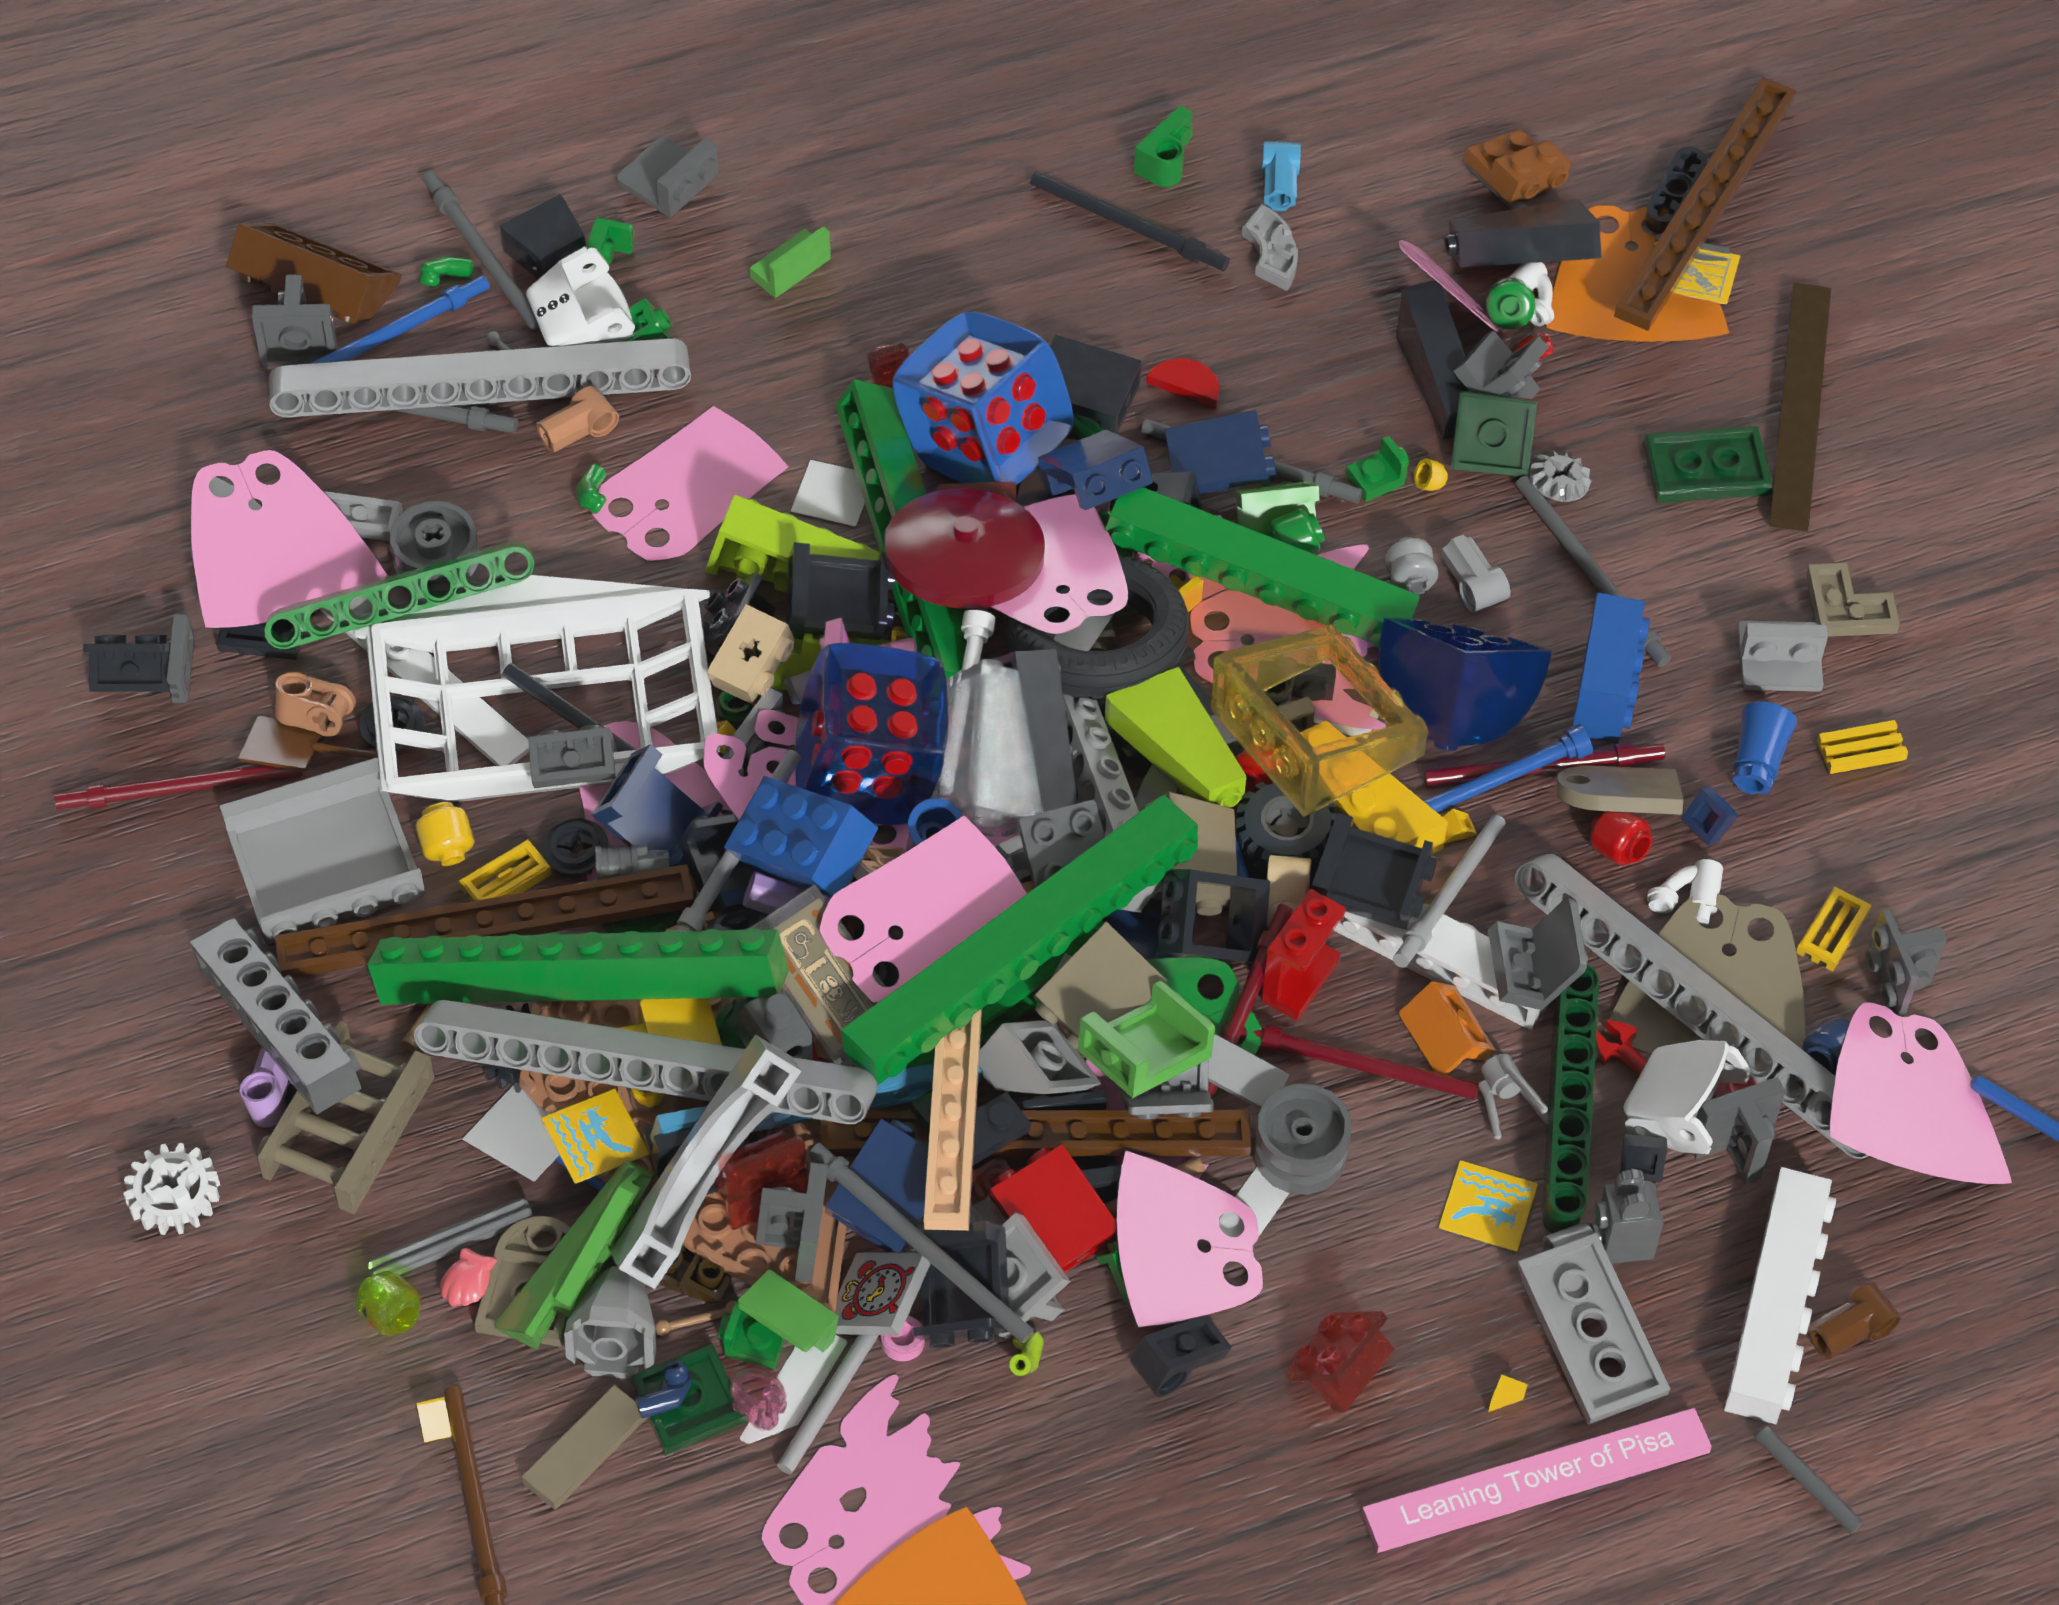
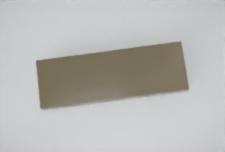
M612 1386L522 1476L523 1484L556 1510L648 1417L641 1419L637 1403L617 1386Z

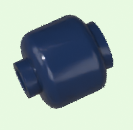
M1831 1017L1823 1020L1806 1036L1803 1041L1802 1050L1836 1076L1840 1052L1850 1022L1843 1018Z

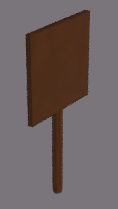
M257 716L238 757V761L306 771L314 751L367 759L377 758L378 752L318 743L321 734L300 727L285 725L276 718Z

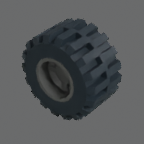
M1279 777L1271 778L1269 785L1263 782L1255 785V793L1248 791L1243 796V804H1239L1237 809L1235 835L1248 871L1252 869V878L1262 879L1264 877L1267 879L1270 855L1312 859L1311 876L1315 878L1337 815L1335 814L1336 806L1333 800H1327V793L1322 788L1315 791L1313 789L1314 783L1305 780L1303 784L1297 783V777H1288V781L1282 782Z

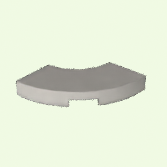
M1261 204L1242 227V236L1250 241L1259 253L1255 276L1287 291L1297 271L1298 248H1296L1295 241L1291 235L1292 230L1276 212Z

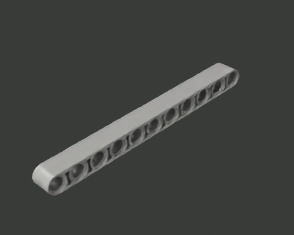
M671 338L285 365L275 368L269 374V406L271 411L278 416L301 417L573 397L578 391L588 386L598 388L603 395L676 390L683 388L690 382L691 369L687 345L681 340Z
M1545 854L1521 865L1517 869L1515 884L1524 897L1548 915L1565 898H1569L1570 895L1577 902L1582 922L1581 930L1584 945L1703 1040L1726 1041L1729 1046L1738 1049L1751 1070L1749 1076L1757 1083L1778 1077L1785 1089L1782 1103L1847 1155L1856 1159H1863L1869 1156L1830 1137L1831 1110L1828 1101L1832 1103L1835 1075L1558 856ZM1538 870L1542 873L1544 882L1540 879ZM1601 920L1606 924L1608 933L1603 929ZM1633 946L1638 950L1640 958L1635 955ZM1665 971L1670 975L1672 984L1666 979ZM1697 997L1703 1001L1705 1010L1699 1006ZM1730 1023L1736 1028L1737 1035L1731 1031ZM1762 1049L1769 1054L1770 1062L1764 1057ZM1795 1075L1802 1080L1804 1088L1797 1084Z
M448 1000L434 1002L414 1032L415 1042L419 1048L426 1053L436 1056L706 1101L712 1100L745 1051V1049ZM792 1057L801 1069V1073L778 1107L772 1112L844 1124L861 1122L878 1089L877 1081L872 1074L860 1068Z

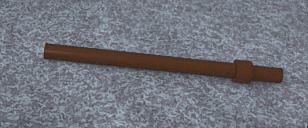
M451 1386L445 1389L444 1394L481 1575L477 1582L480 1599L486 1605H505L504 1599L508 1593L505 1578L498 1571L462 1388L460 1386Z

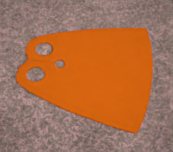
M1594 206L1589 209L1596 219L1601 216L1615 218L1618 221L1619 227L1613 233L1607 234L1600 231L1602 258L1561 261L1551 303L1554 319L1546 325V328L1583 337L1643 342L1695 340L1729 333L1720 303L1672 293L1649 331L1614 317L1617 304L1653 250L1656 235L1646 233L1641 226L1646 216L1647 207H1641L1636 211H1623L1616 206ZM1663 209L1661 215L1659 216L1664 217L1666 214L1669 213V211ZM1633 241L1637 243L1638 249L1629 251L1626 249L1625 244Z
M965 1507L935 1521L904 1541L858 1579L834 1605H1027L990 1539L970 1510Z

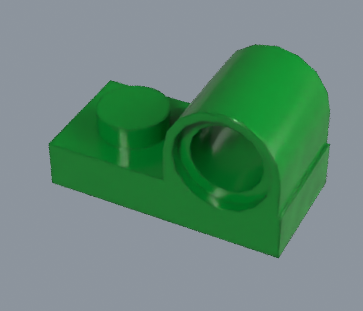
M1180 105L1135 147L1134 172L1161 187L1174 186L1180 182L1183 175L1184 147L1188 144L1193 134L1191 129L1192 111Z

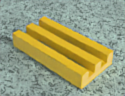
M1892 720L1819 734L1817 744L1829 774L1905 761L1908 750L1906 746H1902L1903 738L1901 733H1897L1898 726L1896 721ZM1887 746L1892 747L1891 749L1868 753V751L1871 749L1882 748ZM1849 753L1854 754L1853 756L1842 757L1837 759L1833 758V756L1844 755Z
M527 839L459 880L461 890L465 894L468 893L469 899L472 902L522 893L552 875L551 866ZM525 857H531L523 863L519 864L518 866L514 867L513 869L509 868L510 866L514 865L515 863L519 862ZM498 874V878L477 890V886Z
M1834 887L1800 941L1796 953L1804 956L1805 953L1811 955V961L1817 964L1821 960L1827 964L1826 969L1833 972L1868 916L1872 905ZM1837 901L1844 902L1845 904L1819 946L1812 944ZM1852 908L1858 909L1832 953L1828 952V947Z

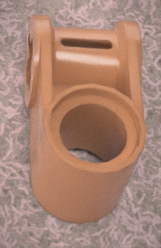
M288 672L282 674L275 683L276 719L285 725L314 731L323 736L336 735L342 728L343 717L351 713L356 704L355 696L347 687L308 677L302 673Z

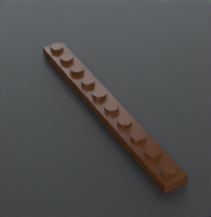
M1762 77L1617 304L1614 317L1649 331L1791 106L1796 90Z
M688 864L276 935L278 965L281 969L282 977L289 975L293 978L367 965L379 941L391 937L540 935L684 910L686 907L691 908L694 903Z
M1021 1110L1031 1122L1030 1132L988 1157H1031L1045 1147H1049L1052 1151L1062 1144L1070 1156H1124L1125 1151L1141 1156H1250L1249 1110H1213V1112H1202L1200 1116L1194 1118L1181 1117L1176 1113L1159 1114V1117L1155 1119H1140L1128 1114L1127 1110ZM867 1111L861 1122L856 1124L820 1120V1143L836 1157H857L881 1119L889 1124L893 1119L905 1124L914 1131L915 1134L912 1138L926 1147L929 1144V1133L912 1111Z

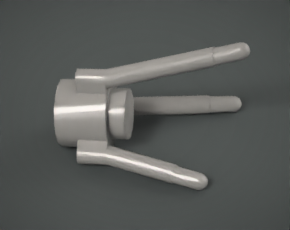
M1499 1054L1487 1060L1481 1068V1074L1485 1080L1479 1083L1478 1088L1485 1099L1494 1139L1499 1140L1502 1137L1494 1094L1499 1095L1502 1099H1508L1520 1092L1547 1125V1106L1522 1077L1512 1058L1508 1054Z

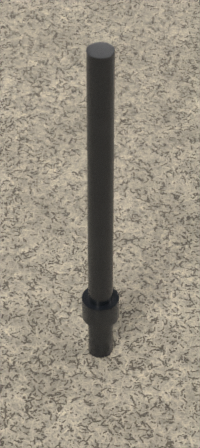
M1035 171L1031 177V185L1182 253V257L1194 263L1201 261L1223 272L1229 265L1230 258L1206 248V243L1193 237L1186 239L1038 171Z

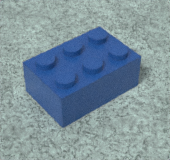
M1597 593L1572 726L1581 724L1589 738L1619 743L1622 728L1630 729L1639 688V674L1641 673L1645 652L1644 644L1650 618L1643 617L1645 601Z
M763 776L724 848L754 871L832 898L838 891L847 887L878 827L852 805Z

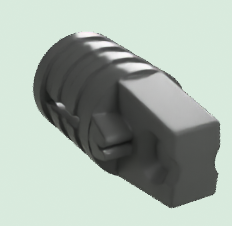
M647 844L619 845V847L595 846L597 880L670 867L668 850H647Z

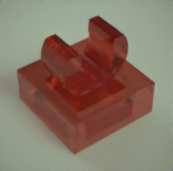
M903 342L893 346L884 343L872 347L873 352L867 353L872 384L893 388L895 373L909 357L908 349Z

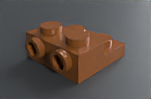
M1521 128L1468 147L1463 158L1510 205L1524 199H1531L1539 193L1562 186L1569 176L1568 171L1572 163L1549 140L1536 144Z

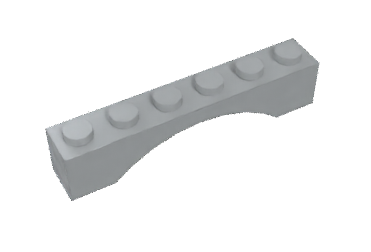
M755 1034L611 1249L610 1253L620 1270L656 1289L680 1253L691 1223L722 1168L749 1133L778 1107L801 1073V1069L789 1054Z

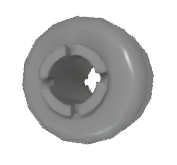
M1405 537L1393 544L1386 553L1385 562L1390 572L1392 585L1421 595L1436 583L1439 575L1438 567L1433 560L1432 547L1425 540Z

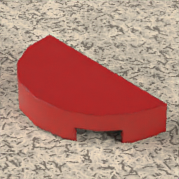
M1185 358L1166 360L1154 366L1147 374L1146 383L1209 407L1217 408L1220 394L1218 379L1209 367L1198 361Z

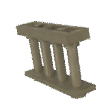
M339 1021L334 1029L341 1043L339 1046L342 1049L349 1047L353 1051L361 1069L394 1082V1087L387 1098L383 1097L380 1100L357 1091L339 1101L373 1115L374 1121L367 1132L363 1131L359 1134L311 1115L313 1109L297 1091L270 1136L266 1135L260 1142L257 1150V1159L263 1178L269 1181L273 1178L280 1164L333 1184L339 1209L355 1215L432 1083L434 1073L431 1057L416 1050L407 1064L403 1063L399 1066L351 1047L347 1023ZM302 1129L353 1150L354 1155L347 1166L337 1168L290 1148Z

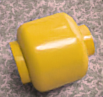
M451 802L437 803L425 808L421 813L422 817L418 819L415 825L423 855L428 860L440 861L442 866H452L462 862L465 859L464 854L473 847L475 842L466 812L462 808L454 807Z

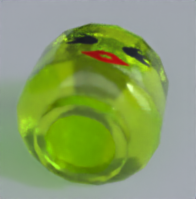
M389 1270L382 1271L367 1278L360 1286L355 1301L356 1311L379 1334L385 1336L398 1335L407 1332L416 1324L420 1315L421 1297L418 1291L398 1273Z

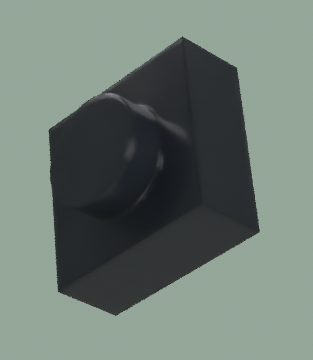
M1624 1134L1619 1174L1630 1169L1640 1170L1643 1172L1644 1181L1662 1183L1667 1155V1138Z

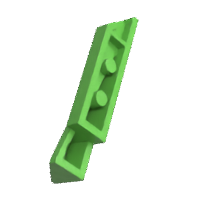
M629 1161L622 1163L495 1322L496 1330L537 1350L558 1312L570 1317L601 1273L611 1255V1249L627 1227L640 1201L652 1183L655 1174Z

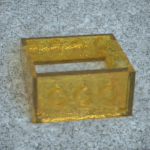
M1334 625L1228 650L1214 657L1211 710L1303 817L1425 755L1428 729L1423 719L1410 711L1403 703L1399 692L1394 688L1391 689L1383 681L1376 667L1370 662L1367 663L1356 651L1352 640L1347 636L1344 637ZM1329 659L1389 727L1312 747L1264 691Z

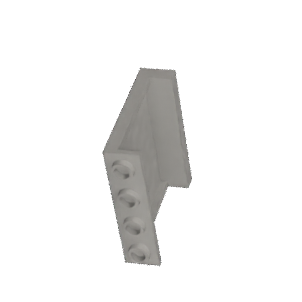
M378 757L220 805L224 827L266 945L275 943L276 935L333 926L338 922L357 916H369L376 910L392 905L410 903L416 898L425 895L421 870L416 867L389 793L381 791Z

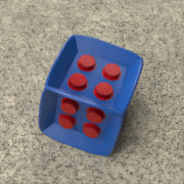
M964 312L955 316L923 342L902 363L893 377V392L907 436L918 457L935 472L979 490L1002 493L1020 483L1039 466L1037 457L1054 451L1067 437L1073 426V411L1070 397L1056 356L1048 343L1029 329L988 314Z

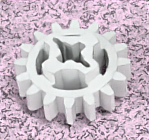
M179 1143L175 1152H169L166 1144H162L159 1155L155 1156L147 1150L144 1152L146 1158L144 1164L139 1162L131 1164L135 1176H125L124 1182L127 1191L124 1192L127 1206H130L132 1218L134 1220L141 1219L144 1229L149 1230L157 1224L160 1235H165L169 1226H175L178 1234H183L185 1223L190 1222L197 1228L200 1226L198 1219L200 1214L206 1216L213 1214L210 1202H218L220 1199L217 1189L220 1186L217 1172L214 1170L212 1160L210 1158L202 1159L200 1149L195 1148L189 1154H186L184 1143Z

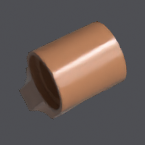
M588 386L573 396L569 406L536 423V427L545 447L549 452H556L588 434L594 437H602L616 427L619 421V414L598 388Z

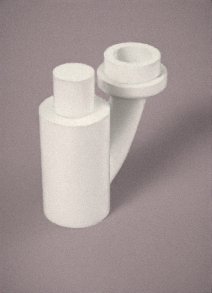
M1542 262L1523 263L1508 278L1515 277L1523 280L1531 287L1532 291L1535 288L1538 290V299H1535L1536 309L1530 321L1536 326L1549 324L1554 319V312L1551 308L1553 289L1551 281L1547 276V269Z
M1703 859L1697 861L1695 865L1676 871L1660 887H1654L1648 891L1647 901L1649 902V908L1657 913L1671 912L1678 902L1676 891L1686 884H1692L1690 897L1693 896L1692 902L1701 903L1697 912V921L1701 926H1707L1710 916L1717 912V908L1714 906H1716V896L1720 894L1723 866L1717 861Z

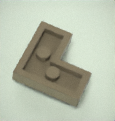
M1847 563L1808 564L1806 577L1817 625H1827L1828 637L1896 634L1898 632L1900 622L1893 592L1854 594Z

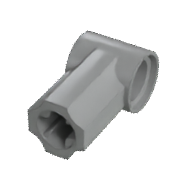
M1464 534L1457 536L1442 548L1441 557L1458 581L1462 601L1470 612H1476L1510 598V586L1506 575L1500 567H1491L1472 537H1465Z

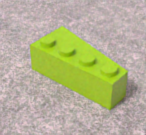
M734 494L716 538L705 572L718 575L721 569L737 573L736 579H744L756 572L762 576V580L773 582L776 590L787 592L788 557L794 542L810 544V554L877 560L880 552L871 549L866 544L853 542L838 536L826 528H818L798 520L791 514L781 513L763 506L756 500Z

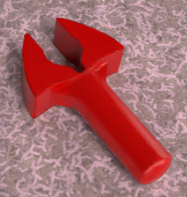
M1607 1020L1605 1029L1618 1039L1619 1044L1606 1041L1604 1036L1597 1031L1596 1053L1600 1062L1605 1065L1611 1058L1621 1059L1640 1076L1648 1061L1632 1047V1040L1636 1038L1638 1030L1631 1025L1619 1021Z

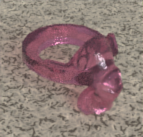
M756 1368L743 1369L734 1375L730 1383V1392L734 1399L733 1409L740 1414H746L752 1426L761 1431L774 1429L779 1422V1414H783L787 1407L785 1388L780 1380L771 1373ZM754 1377L763 1379L771 1385L763 1389L762 1395L764 1399H758L745 1391L742 1382L747 1378Z

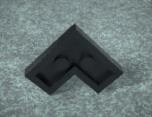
M932 1090L911 1101V1111L928 1133H930ZM1007 1092L976 1109L973 1165L1030 1132L1031 1122Z

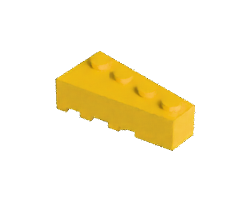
M1325 720L1291 737L1289 762L1295 774L1302 783L1305 780L1314 783L1313 789L1315 791L1322 788L1327 793V800H1333L1336 806L1335 814L1341 813L1353 817V828L1422 848L1424 841L1427 840L1433 842L1432 854L1444 849L1448 821L1328 721Z

